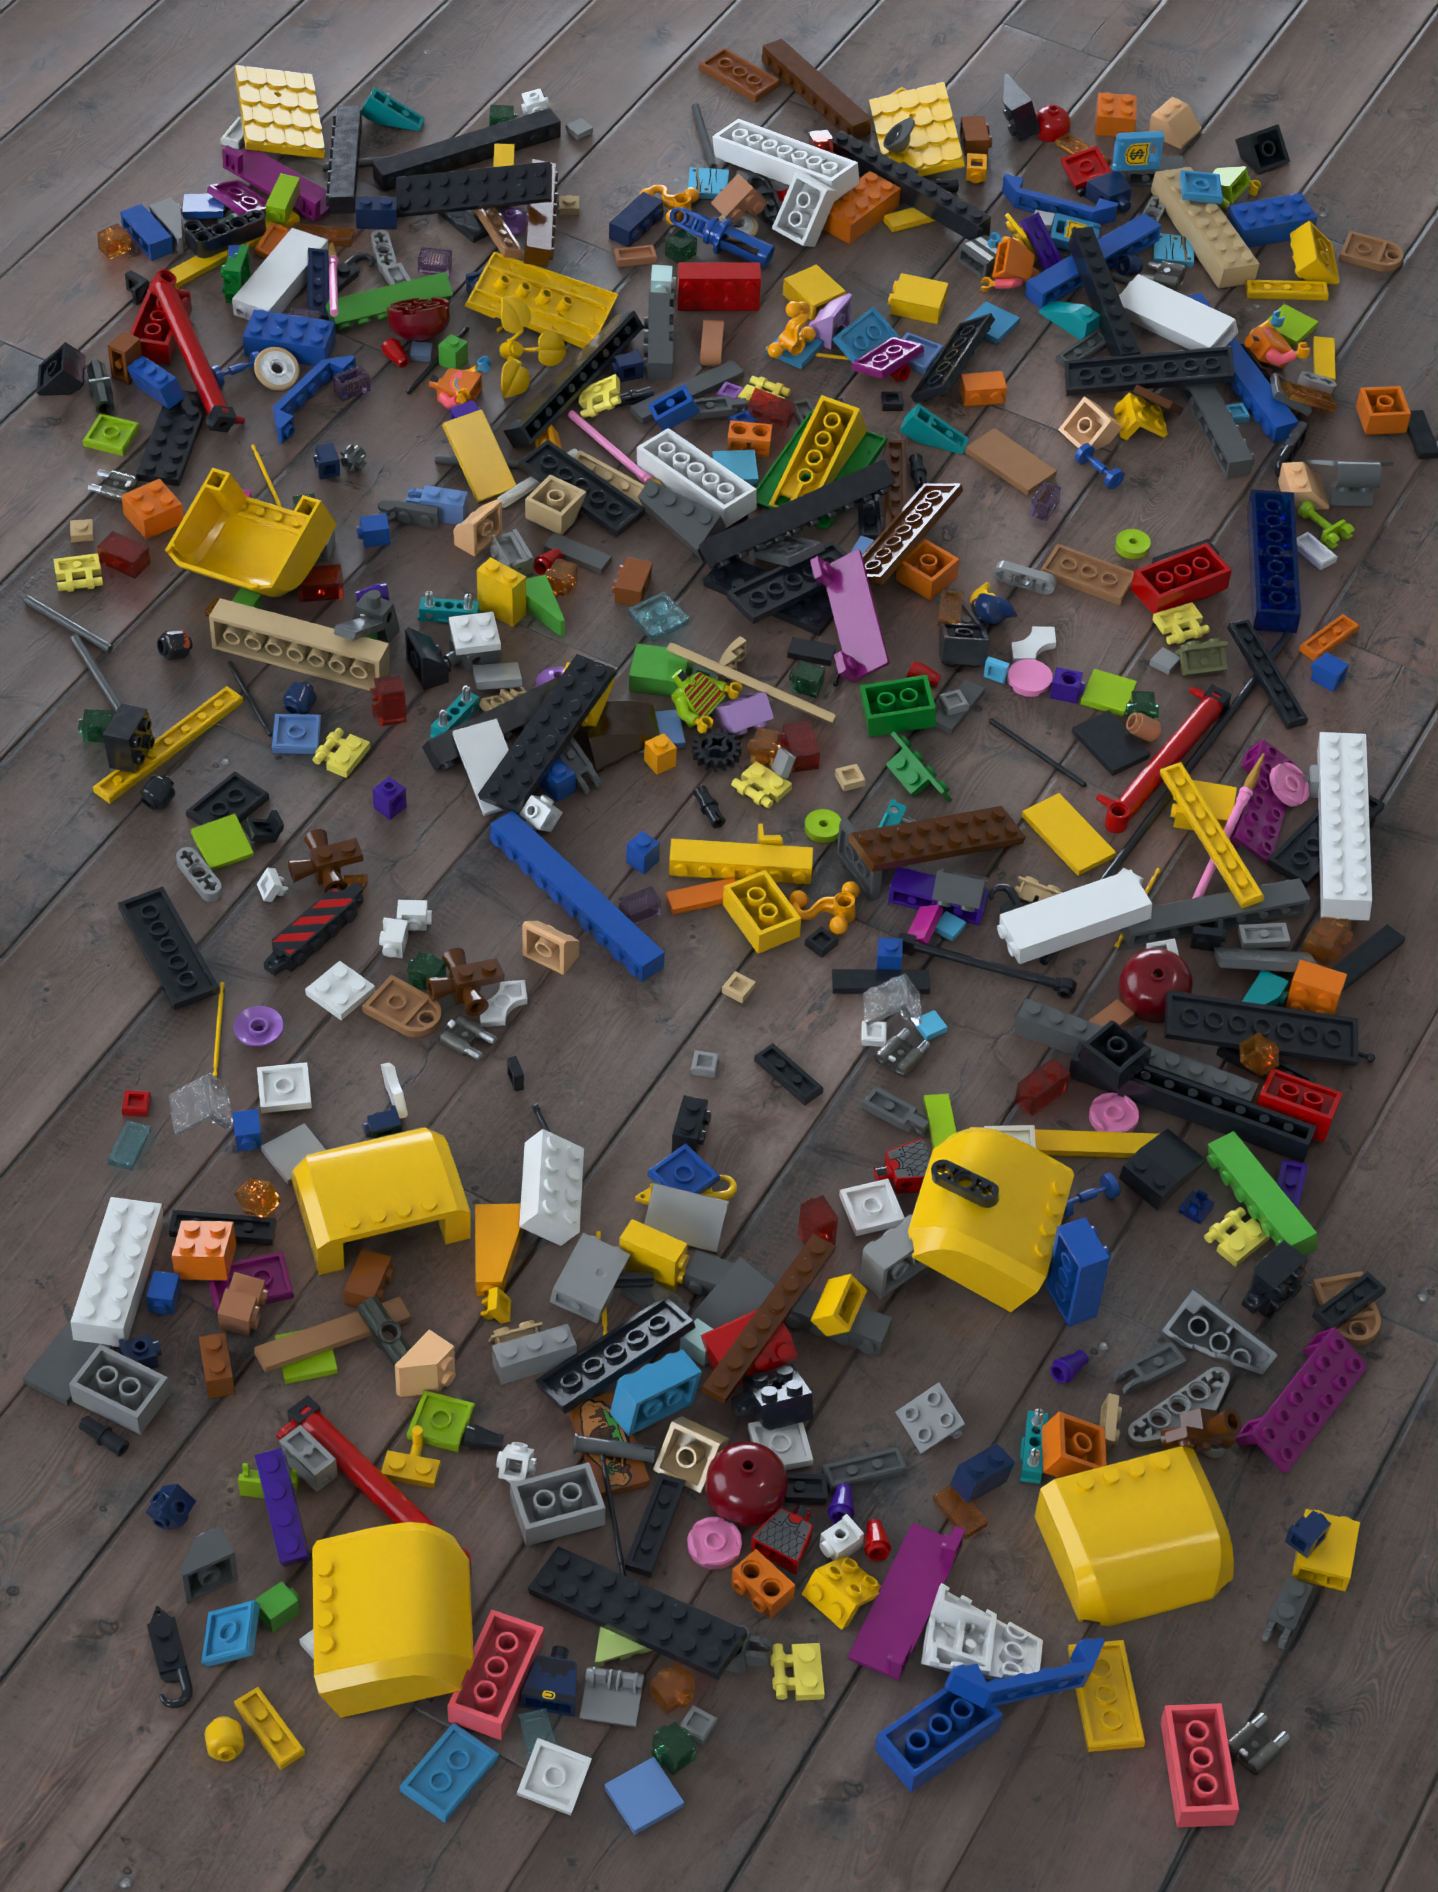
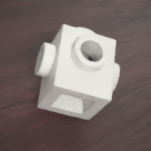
M541 89L522 94L524 104H521L524 116L550 108L548 97H543Z
M531 795L519 815L526 819V823L532 829L551 832L563 812L552 805L554 801L545 795H541V797Z
M512 1442L502 1452L499 1451L496 1468H499L498 1478L513 1483L528 1479L530 1474L534 1475L537 1465V1458H533L534 1449L528 1448V1445L524 1443ZM515 1460H520L523 1462L522 1464H518L515 1462Z

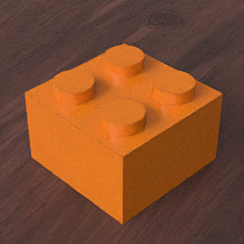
M1098 92L1095 112V135L1116 137L1118 133L1134 132L1137 96Z
M1401 386L1360 388L1356 409L1365 435L1407 432L1411 412Z
M161 479L121 495L124 515L146 540L180 525L184 518L182 503Z
M924 538L897 568L896 581L931 601L936 594H939L957 578L959 558Z
M1300 959L1291 983L1285 1008L1335 1015L1347 974Z
M181 1221L172 1252L174 1273L180 1275V1280H228L237 1246L233 1222Z
M1060 1411L1041 1427L1043 1473L1061 1478L1107 1466L1104 1427Z

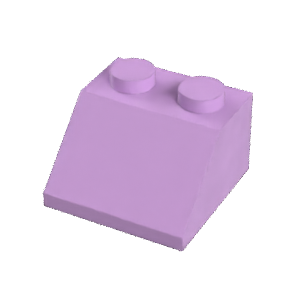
M848 293L830 301L824 309L819 311L816 319L809 323V326L813 327L816 332L815 338L824 341L823 347L831 350L835 345L832 339L835 337L839 326L842 325L846 328L850 325L852 294Z
M766 692L748 693L736 699L718 704L711 712L723 731L728 730V733H734L736 736L747 733V728L754 726L756 729L768 725L767 721L774 718Z

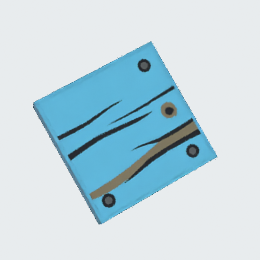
M690 167L688 188L693 187L697 189L699 199H714L728 185L729 170Z
M1160 233L1159 241L1154 243L1153 262L1193 268L1194 249L1185 236Z

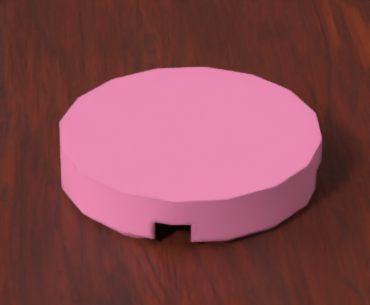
M1031 659L1020 660L1011 665L1008 671V684L1013 687V691L1017 694L1036 697L1040 693L1049 691L1052 686V672L1048 666L1040 661Z
M1284 762L1272 768L1270 784L1277 798L1284 804L1297 807L1305 802L1310 794L1308 781L1305 783L1303 779L1305 775L1296 765Z
M1110 1092L1101 1094L1092 1102L1089 1120L1098 1132L1131 1133L1138 1125L1139 1110L1131 1098L1125 1095L1121 1097L1118 1096V1093Z
M706 1517L697 1521L688 1534V1553L692 1560L701 1567L711 1570L726 1568L739 1558L742 1549L741 1533L736 1525L732 1522L724 1521V1518Z

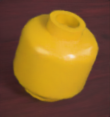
M222 1716L214 1719L206 1727L204 1735L207 1751L213 1759L224 1762L231 1761L243 1751L245 1744L242 1728L238 1721Z

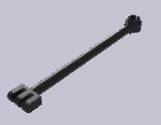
M908 933L899 934V938L903 939V954L912 956L913 952L916 951L1051 987L1057 991L1058 996L1065 999L1071 998L1076 991L1077 983L1071 978L1056 977L1055 979L916 942L915 935Z

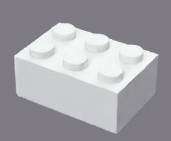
M795 173L772 229L802 246L815 247L838 191L808 174Z

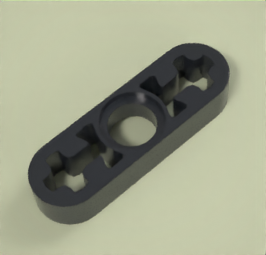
M942 1159L933 1163L931 1175L935 1184L984 1208H991L999 1202V1188L994 1182L949 1160ZM962 1180H969L972 1182V1185L961 1187L958 1183Z

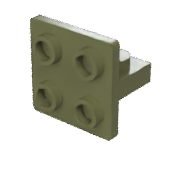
M1213 638L1200 644V640L1180 645V649L1174 651V653L1180 656L1182 676L1228 670L1225 647L1229 646V641Z

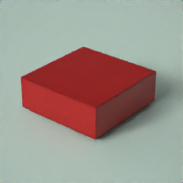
M125 1090L122 1116L148 1117L151 1092Z

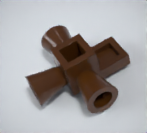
M314 829L308 832L304 841L310 849L311 859L288 860V868L293 883L314 874L318 885H324V893H327L331 888H339L343 891L347 888V883L341 876V867L364 861L357 838L328 845L327 832L325 830Z
M452 948L442 956V962L449 969L450 977H427L426 986L430 1000L433 1002L452 994L456 1005L464 1003L465 1012L468 1016L475 1017L483 1014L488 1009L489 1003L480 993L481 986L504 982L505 974L497 958L467 964L463 949Z
M1198 1408L1179 1414L1181 1427H1165L1162 1429L1160 1437L1165 1450L1185 1446L1195 1448L1197 1452L1211 1450L1212 1445L1228 1449L1234 1445L1237 1435L1241 1431V1420L1238 1413L1232 1408H1228L1220 1414L1215 1410Z

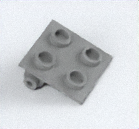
M940 1382L895 1412L921 1455L948 1436H952L954 1439L959 1438L963 1434L961 1431L962 1427L966 1425Z
M596 1666L588 1667L579 1719L636 1727L644 1674L596 1668Z

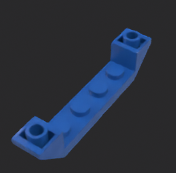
M1004 174L1002 192L1014 208L1035 213V210L1060 213L1100 225L1116 220L1118 203L1099 198L1096 206L1091 207L1023 189L1024 178Z
M354 356L322 359L273 406L274 425L279 443L283 444L295 432L294 416L292 415L300 407H303L305 402L315 395L324 384L328 383L330 378L345 384L346 381L355 376L357 367Z
M1101 1637L1096 1639L1086 1638L1079 1641L1070 1657L1071 1662L1062 1667L1052 1669L1046 1667L1038 1672L1029 1674L1019 1673L1010 1678H995L989 1682H986L978 1664L958 1665L951 1670L945 1687L948 1691L982 1708L1084 1687L1103 1647L1104 1640Z

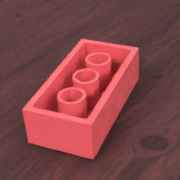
M491 1609L474 1646V1662L470 1671L467 1670L461 1683L463 1688L461 1691L453 1693L448 1704V1722H454L464 1728L502 1741L521 1698L522 1689L532 1666L543 1648L544 1627Z
M1222 1703L1165 1705L1160 1723L1176 1827L1234 1825L1239 1812V1805Z

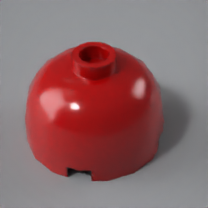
M1048 105L1036 112L1041 131L1037 133L1040 140L1060 142L1061 138L1069 136L1071 121L1068 113L1063 108L1057 105Z

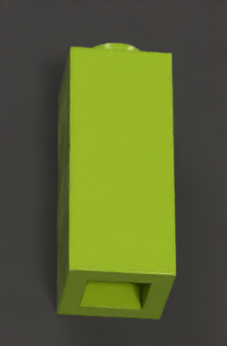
M280 173L265 205L267 221L286 225L300 195L299 177Z

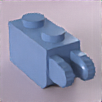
M425 485L424 489L411 488L408 490V498L404 502L437 507L440 522L459 524L466 519L468 513L467 491Z

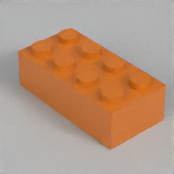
M869 171L859 179L860 183L834 201L823 230L851 244L880 222L884 215L892 213L899 207L900 187Z

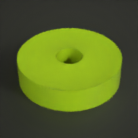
M1126 529L1117 535L1115 549L1125 558L1141 559L1149 553L1151 540L1146 533L1140 530Z
M818 809L807 815L804 830L807 837L812 841L830 843L838 839L839 824L842 820L838 814L831 810Z

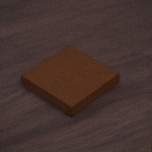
M1136 384L1135 394L1177 415L1181 414L1183 410L1181 406Z

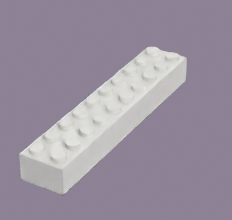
M1320 732L1317 765H1319L1318 809L1321 918L1369 921L1372 905L1366 734Z

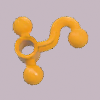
M653 185L640 191V194L645 192L654 197L655 193L662 194L661 199L664 206L670 210L666 213L665 217L670 225H674L669 218L673 208L682 207L692 211L691 203H695L699 199V192L693 187L686 189L684 193L670 195L668 188L663 185ZM682 211L677 214L679 222L684 220V213Z
M791 301L786 305V314L792 317V319L780 334L778 342H773L768 346L767 350L770 357L774 359L780 358L785 350L794 356L799 355L805 348V342H812L815 339L816 332L813 327L806 326L800 331V328L807 322L810 316V305L807 302Z
M848 881L844 883L841 892L835 897H823L808 910L801 909L808 902L806 893L801 890L792 892L789 902L801 917V920H811L821 912L833 914L834 917L831 919L829 927L834 934L839 935L845 933L848 929V923L855 919V898L860 894V887L856 882Z

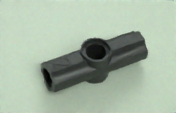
M92 360L87 365L91 399H94L97 413L110 415V412L114 410L110 377L107 376L105 363L99 360Z
M377 1296L370 1297L357 1306L356 1310L374 1336L375 1345L384 1351L395 1368V1364L411 1347L403 1337L400 1325L391 1319ZM382 1332H390L394 1339L384 1338Z

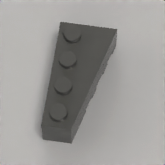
M649 292L648 317H644V329H648L644 330V343H648L644 344V356L648 358H644L643 370H647V379L672 380L674 293Z
M651 479L648 480L638 495L645 510L660 524L664 525L673 536L677 537L702 562L705 558L698 545L705 539L724 531L726 528L721 515Z

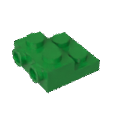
M240 245L238 253L234 254V258L228 257L225 265L221 267V277L224 278L222 293L225 294L226 303H232V298L251 277L249 246Z

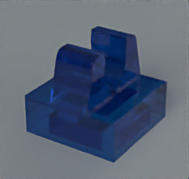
M1200 1189L1197 1192L1192 1190L1180 1205L1179 1213L1201 1225L1213 1209L1215 1202L1208 1199L1206 1192Z

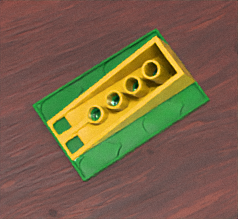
M821 395L814 411L808 413L757 486L756 506L769 510L774 509L874 464L888 441L887 437L867 431L860 408ZM837 516L829 520L826 517L820 519L821 522L815 527L828 530Z

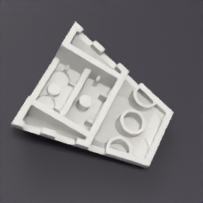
M940 1584L926 1625L921 1664L951 1672L958 1665L978 1664L985 1679H1005L1019 1673L1029 1674L1040 1670L1042 1639L1012 1622L1006 1625L997 1619L996 1613L988 1609L986 1612H983L971 1605L973 1600L964 1595L959 1598L948 1592L950 1589L948 1586Z

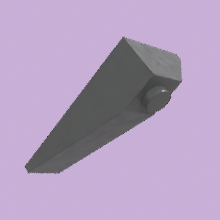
M1197 1284L1162 1329L1164 1333L1185 1348L1203 1352L1213 1358H1220L1263 1375L1279 1354Z

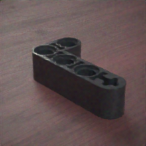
M251 210L208 228H205L197 220H189L183 225L185 244L199 258L212 257L227 251L228 245H242L262 237L267 231L265 213L262 210Z

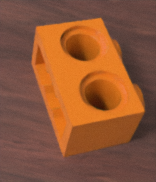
M730 420L727 451L755 450V456L769 458L772 424Z
M757 1549L732 1569L731 1583L734 1590L740 1595L744 1594L759 1613H764L770 1619L794 1599L795 1584ZM754 1575L756 1578H748L746 1576ZM766 1593H774L776 1596H767Z

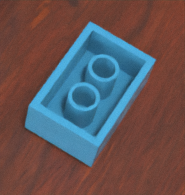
M683 1349L674 1354L669 1353L661 1360L653 1364H646L639 1371L625 1374L618 1380L610 1414L624 1432L630 1436L692 1405L702 1371Z

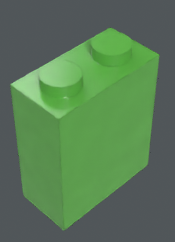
M636 643L629 674V691L671 697L679 687L671 677L680 669L686 675L688 673L691 674L693 664L668 653L667 647Z

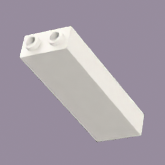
M291 228L232 298L233 315L250 320L254 309L282 313L307 283L308 247L328 249V239Z
M1139 274L1133 281L1129 282L1128 286L1119 295L1130 322L1189 350L1226 347L1238 333L1234 318Z
M1130 869L1000 914V923L997 925V930L1000 938H1005L1010 955L1012 957L1015 956L1018 963L1022 964L1151 919L1152 903Z

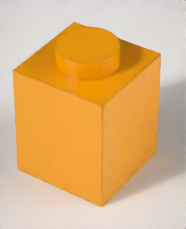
M665 733L645 741L644 761L656 775L676 766L677 747Z

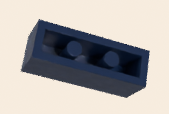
M642 192L609 222V239L626 247H630L634 242H637L646 231H649L657 221L662 219L664 214L663 200Z

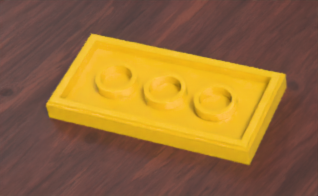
M482 409L442 424L477 503L501 495L516 486Z
M1060 793L1022 811L1021 817L1077 876L1100 866L1116 856V851Z
M1124 1640L1105 1641L1085 1686L1076 1688L1088 1752L1144 1747L1145 1739ZM1077 1644L1068 1645L1069 1659Z

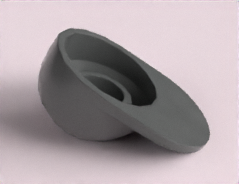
M907 118L889 130L883 143L887 150L897 154L907 148L911 139L910 133L915 124L914 119Z

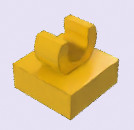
M499 1287L489 1289L488 1297L481 1301L487 1310L482 1311L480 1315L486 1320L495 1318L500 1324L510 1322L511 1299Z

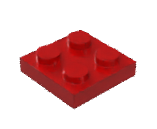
M1097 146L1061 158V165L1075 191L1085 188L1088 180L1111 172Z

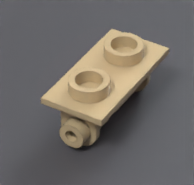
M1019 876L1020 887H1015L1019 899L1031 904L1036 896L1039 897L1038 901L1063 893L1058 887L1054 885L1044 886L1039 884L1037 879L1026 876V878Z
M534 1320L520 1323V1328L509 1330V1327H503L494 1330V1335H491L488 1341L489 1343L495 1341V1345L535 1334L538 1333L543 1324L542 1322L535 1323Z

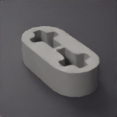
M1302 371L1297 380V384L1302 388L1324 395H1332L1337 386L1335 381L1328 377Z

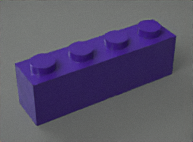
M897 867L890 885L888 902L919 910L922 906L937 905V900L932 899L936 876ZM985 889L980 909L975 908L974 912L960 909L961 905L951 903V907L941 906L943 908L942 915L947 911L967 923L980 926L987 907L989 889Z
M282 1448L254 1455L280 1564L283 1567L311 1560L286 1453Z

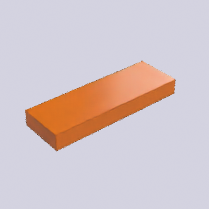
M1342 614L1302 643L1299 651L1313 661L1316 658L1320 659L1326 652H1331L1358 632L1360 625Z
M732 877L666 892V900L672 915L723 904L724 886L735 882V879Z

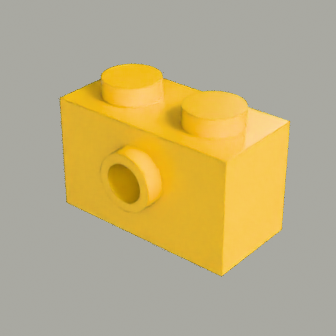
M852 1274L828 1279L811 1317V1321L826 1336L849 1332L867 1289Z

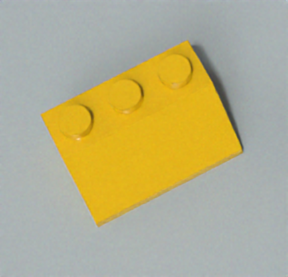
M1310 220L1291 232L1290 246L1294 254L1292 258L1296 265L1295 273L1297 276L1305 281L1327 282V284L1340 283L1333 243Z

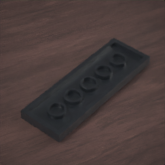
M992 313L959 323L911 394L914 403L922 400L928 401L932 397L944 396L949 393L950 387L959 378L958 375L967 366L966 363L975 354L974 351L978 345L983 342V337L991 330L990 327L995 321Z
M183 390L186 396L184 399L170 409L164 405L162 406L136 473L138 481L153 482L161 479L167 485H180L207 413L198 392Z
M548 439L519 461V468L540 483L549 475H553L586 491V496L579 511L615 537L619 536L645 514L643 506Z
M831 541L824 545L825 551L791 567L783 565L728 591L727 599L752 624H755L827 589L825 585L814 578L811 559L818 556L830 564L847 555V553L834 541Z
M734 558L730 560L731 563L721 569L718 566L714 567L704 578L703 586L727 596L728 591L768 571L742 560L737 561ZM819 593L772 615L818 636L834 617L829 598Z
M1368 794L1370 824L1383 811L1385 803ZM1319 809L1267 861V866L1289 879L1300 878L1305 888L1320 875Z
M163 886L118 902V908L174 1010L220 994L219 985Z
M663 1296L536 1379L537 1387L566 1414L695 1329L694 1321L667 1296Z

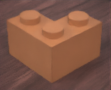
M739 173L711 202L726 219L732 218L733 224L741 219L746 210L755 217L763 211L768 203Z
M234 1272L230 1287L225 1289L217 1313L219 1329L250 1337L252 1329L257 1330L261 1318L259 1314L260 1305H265L269 1290L265 1289V1280Z

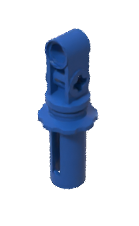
M682 207L673 208L669 214L672 224L703 238V243L707 245L710 243L714 246L715 254L725 250L749 262L760 263V267L763 268L769 265L773 257L774 245L734 228L732 218L722 222L715 216L710 219L707 216ZM680 211L684 213V220L682 222L677 220V214ZM729 236L759 249L758 254L727 241Z

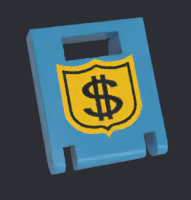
M1163 131L1117 134L1112 159V169L1114 171L1159 169L1164 143ZM1155 145H1156L1155 155H1154L1153 153H1150V152H1151V146H1155Z
M1055 213L1050 236L1056 247L1070 250L1068 243L1073 228L1092 226L1098 240L1101 225Z

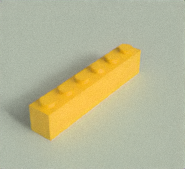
M671 839L669 875L717 879L734 877L735 880H741L766 870L775 883L811 884L813 847Z

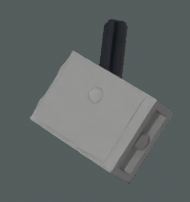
M582 1233L552 1290L550 1302L598 1324L616 1288L653 1287L654 1274L652 1272L624 1273L629 1261V1253L620 1247L601 1241L596 1236Z

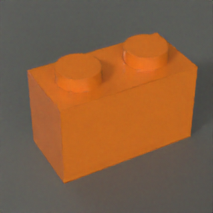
M1002 371L961 374L959 391L964 407L1004 404L1007 385Z

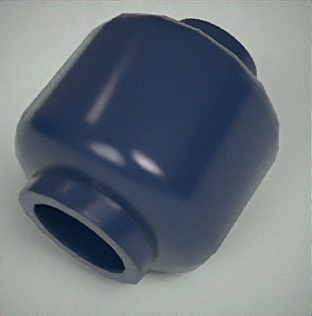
M306 681L301 683L293 682L283 696L286 711L290 714L309 713L317 699V695L313 691L314 687Z

